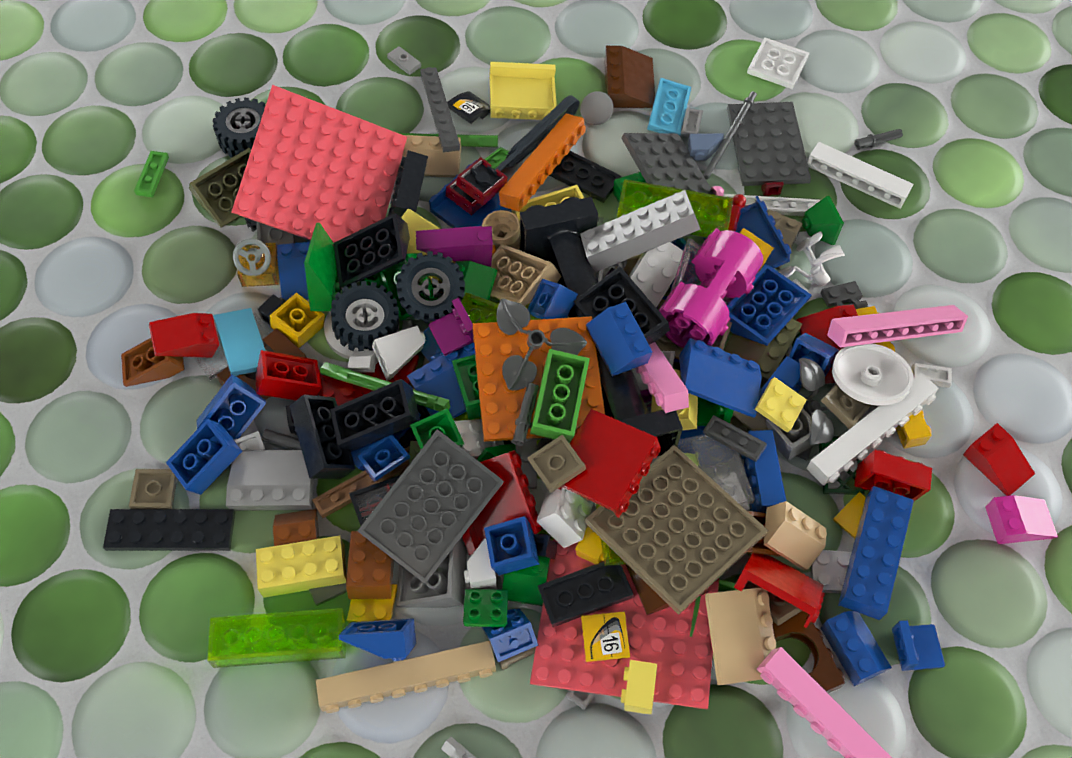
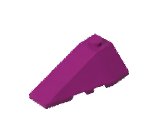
M492 226L416 231V250L424 253L432 251L433 255H437L439 252L443 253L445 258L449 256L454 262L472 261L492 267Z

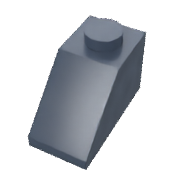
M690 134L687 145L690 156L695 161H706L718 150L723 141L724 134Z

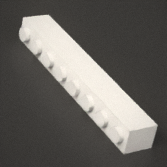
M921 372L913 378L912 387L903 400L891 405L878 406L815 456L806 469L823 486L829 481L831 483L835 482L841 476L839 473L843 470L846 472L854 466L856 459L862 460L869 453L867 450L871 447L873 449L877 448L882 443V438L885 436L889 438L896 431L895 428L898 425L904 426L910 420L909 416L912 414L916 416L923 409L922 406L925 403L927 405L931 404L936 399L935 394L939 388Z

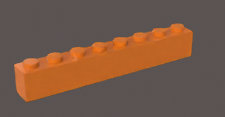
M567 113L561 118L499 191L500 206L519 212L527 204L531 196L536 193L537 189L545 182V179L552 174L555 167L561 163V160L569 153L573 145L584 135L586 130L584 118Z

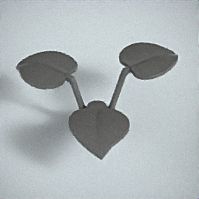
M504 298L501 299L498 305L496 318L500 330L507 335H513L518 330L520 333L527 334V345L530 347L524 359L519 355H513L507 358L503 364L502 374L509 390H520L525 388L528 383L533 382L537 374V366L533 362L528 361V358L533 349H539L543 343L552 346V350L578 355L587 344V341L580 334L568 328L553 330L550 334L551 342H549L540 330L527 331L522 329L530 321V313L524 305Z
M801 358L798 359L800 362L801 382L805 389L813 392L809 397L805 398L806 402L803 406V409L811 416L810 445L827 443L834 436V427L832 421L826 418L827 415L822 411L829 409L821 407L818 401L812 400L819 392V388L825 385V375L822 368L816 362Z

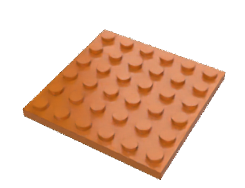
M592 316L530 320L528 325L522 329L527 331L540 330L549 342H551V332L557 328L571 329L587 341L586 346L578 354V356L587 357L590 360L575 429L576 434L591 409L605 414L596 345L586 327V324L592 320ZM497 322L473 323L472 329L483 441L512 440L516 428L515 421L520 414L526 387L520 390H509L503 378L502 367L505 360L513 355L525 358L530 348L527 345L528 335L520 333L519 330L513 335H507L500 330ZM543 343L539 349H533L528 358V361L533 362L537 366V374L532 383L539 387L549 349L552 348V346H548L546 343ZM535 402L534 410H533L532 417H531V421H530L531 423H532V421H533V416H534V411H535V407H536V402ZM531 428L528 429L526 439L544 438L542 436L530 434Z

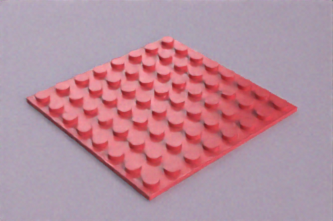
M272 85L231 213L309 240L312 238L316 223H320L333 243L386 217L407 136Z
M557 542L555 559H550L547 582L595 564L577 556L575 548L579 542L565 548ZM609 547L610 554H609L607 560L612 559V558H615V557L618 556V555ZM618 556L634 598L588 615L625 611L630 658L586 662L581 617L552 627L543 603L537 637L538 646L535 649L530 679L531 685L621 697L622 689L627 688V681L623 680L625 667H629L630 660L657 664L653 702L708 710L713 650L705 594L701 595L693 635L690 637L696 599L679 615L671 607L647 615L626 564ZM719 578L708 587L707 593L718 592Z

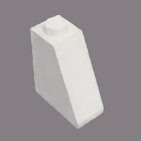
M418 326L374 340L372 348L387 381L391 380L422 350L426 339Z

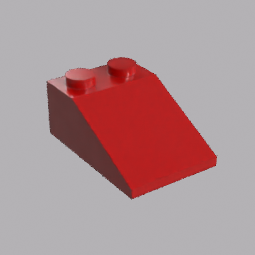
M190 313L149 322L155 356L212 358L220 345L212 314Z
M998 423L973 442L963 454L1006 496L1012 495L1035 475L1034 470L1014 438Z

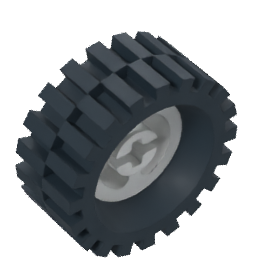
M361 281V286H357L356 282L352 283L350 289L345 286L342 288V294L338 292L335 295L336 300H333L331 303L332 330L337 340L340 339L342 346L345 347L348 344V349L354 351L355 348H358V351H364V349L374 351L372 345L375 339L397 332L399 327V307H397L396 298L393 299V293L391 291L386 293V287L381 285L380 288H377V283L374 282L371 283V286H368L367 281ZM363 312H366L367 328H364Z

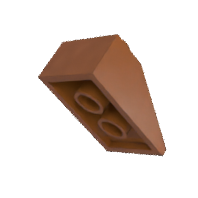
M151 338L121 354L123 385L125 387L167 379L185 370L183 357L155 356Z

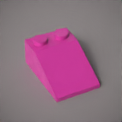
M1015 495L994 497L985 506L997 544L1056 539L1058 537L1045 499Z

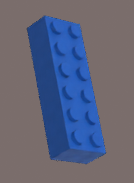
M873 486L866 495L838 603L839 606L880 620L887 614L914 503L913 499Z

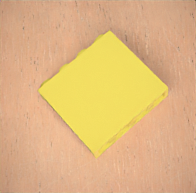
M490 62L491 118L542 120L557 106L555 91L556 66L551 64Z

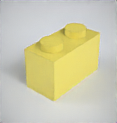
M630 660L629 667H625L623 680L627 681V688L622 689L621 703H625V711L652 715L657 673L656 663Z

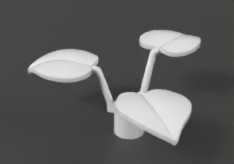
M818 232L812 237L805 239L796 248L798 252L807 248L815 266L810 270L811 274L809 275L797 266L792 267L791 265L778 272L788 278L795 271H798L807 277L809 281L814 280L818 287H822L831 280L824 270L822 263L845 256L841 246L836 245L823 252L816 259L811 250V245L817 243L822 238V232Z

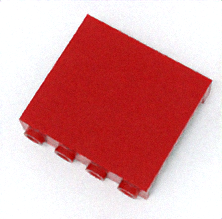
M591 409L570 443L587 469L558 489L561 490L563 487L613 511L616 517L619 518L622 512L624 513L628 509L631 496L637 493L642 477L648 474L653 458H657L661 448L658 438Z
M515 450L480 462L501 478L504 483L462 536L469 555H472L486 538L484 530L486 527L525 516L530 522L534 534L543 530L542 526L536 522L539 515L535 508L536 501L533 494H530L528 478L522 472V461Z
M752 553L734 588L742 592L749 580L808 613L804 627L807 628L810 622L815 623L824 600L825 593L822 592L824 585L770 555Z

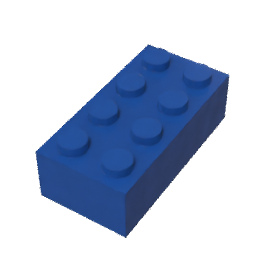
M773 430L749 431L748 434L767 443V447L757 462L740 454V458L744 460L743 476L744 478L747 477L748 482L746 484V493L751 499L749 504L750 511L766 513L767 507L786 501Z

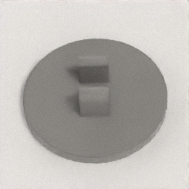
M592 92L581 103V115L589 124H603L613 113V102L606 93Z

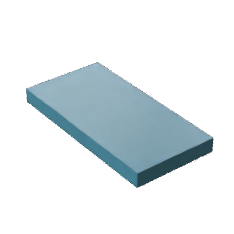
M660 77L647 130L657 133H677L680 136L691 87Z
M248 308L213 315L230 374L237 376L256 372L260 351H265L252 309Z

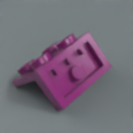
M459 298L452 301L454 309H452L450 314L429 324V328L444 356L474 342L473 324Z

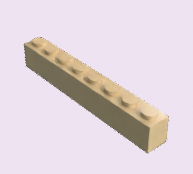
M485 641L316 680L319 707L322 712L334 713L339 711V708L345 706L356 708L361 706V703L367 701L371 703L381 702L384 700V697L392 696L393 698L405 696L406 692L414 691L415 693H420L432 686L442 688L448 686L449 682L458 681V683L470 681L471 677L475 676L485 678L491 676L492 672H496V665L490 641Z

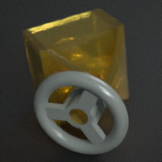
M245 239L239 242L233 251V262L238 269L237 275L241 286L279 285L277 244L263 243L256 239Z

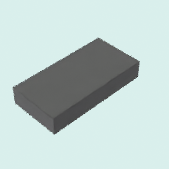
M346 583L309 589L316 606L347 592Z

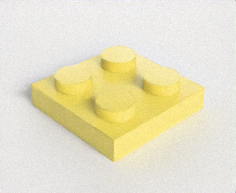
M774 377L770 380L754 410L784 431L789 432L798 418L806 399Z

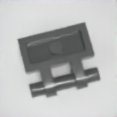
M856 281L823 288L820 292L827 308L842 306L848 302L850 303L848 305H854L855 309L868 307L866 300L859 301L863 295Z

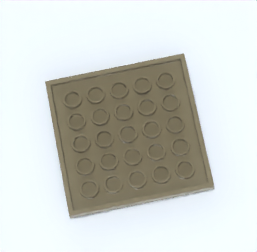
M675 445L650 465L648 474L643 476L639 482L640 487L637 493L631 496L626 512H622L619 518L616 517L613 511L603 506H600L585 518V523L678 615L768 532L759 521Z

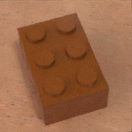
M351 531L346 579L348 599H392L394 559L358 531Z

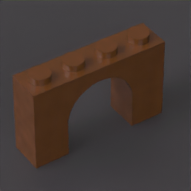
M277 328L262 339L265 349L269 352L307 358ZM228 366L216 375L222 386L231 376ZM243 374L236 376L256 391L255 380L247 378ZM260 395L265 401L271 397Z
M802 610L779 626L773 622L772 626L776 642L793 638L808 646L814 659L813 669L808 674L827 693L838 690L845 684L844 674L833 661V653L825 646L820 629L816 628L812 622L809 623L807 628L804 627L808 613Z

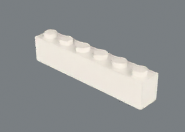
M821 142L817 143L807 162L809 168L900 209L914 185Z

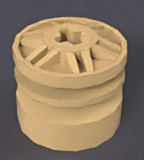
M505 210L494 211L488 214L483 220L482 226H492V241L496 249L501 244L519 250L520 224L517 216Z

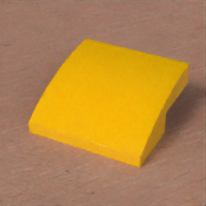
M860 492L833 518V521L854 539L856 538L866 499Z

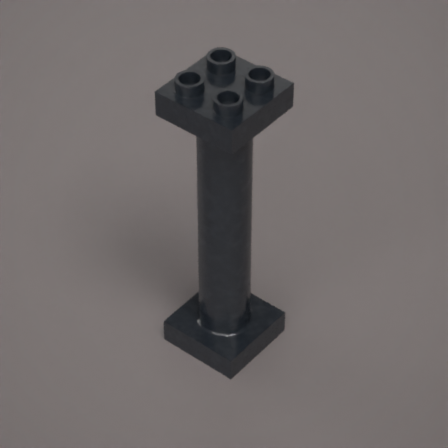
M570 197L560 204L547 207L534 205L526 211L520 212L519 251L551 262L562 276L557 283L577 293L576 299L599 282L595 271L586 257L580 233L597 227L598 212L592 197L583 199ZM576 304L568 314L569 318L585 317ZM596 347L605 415L657 437L661 448L658 456H662L674 445L678 447L683 427L677 412L665 413L663 410L648 413L632 369L611 376Z

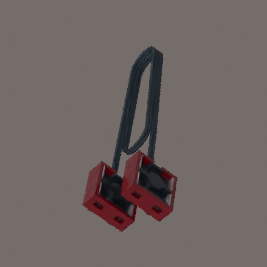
M572 95L562 100L510 149L506 159L495 169L491 168L492 165L480 157L446 186L445 196L467 213L473 215L497 195L507 183L508 177L501 171L506 167H514L534 151L566 113L575 115L579 108V100Z

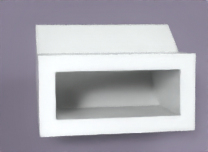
M355 351L349 357L347 368L359 373L374 372L378 359L374 351Z

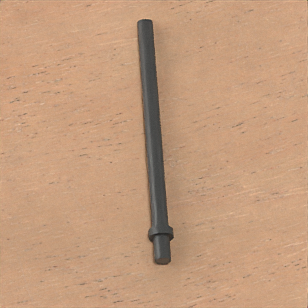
M751 91L749 96L745 98L744 105L703 174L705 179H709L748 109L753 106L754 99L757 96L756 92Z

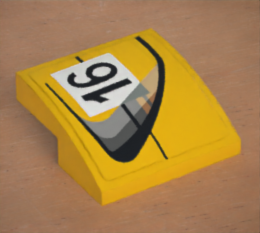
M625 611L581 616L586 662L630 658Z

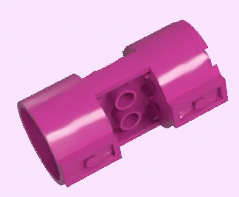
M717 228L706 238L691 261L695 265V272L701 284H684L681 281L673 288L659 309V312L668 321L670 331L665 335L681 348L685 347L690 338L701 340L705 344L712 346L718 335L722 336L727 331L730 314L726 303L722 299L724 297L740 298L743 294H749L754 287L752 283L756 278L755 276L763 264L762 252L751 239L735 231H720Z

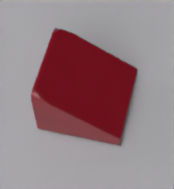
M784 182L763 184L761 186L763 196L780 195Z

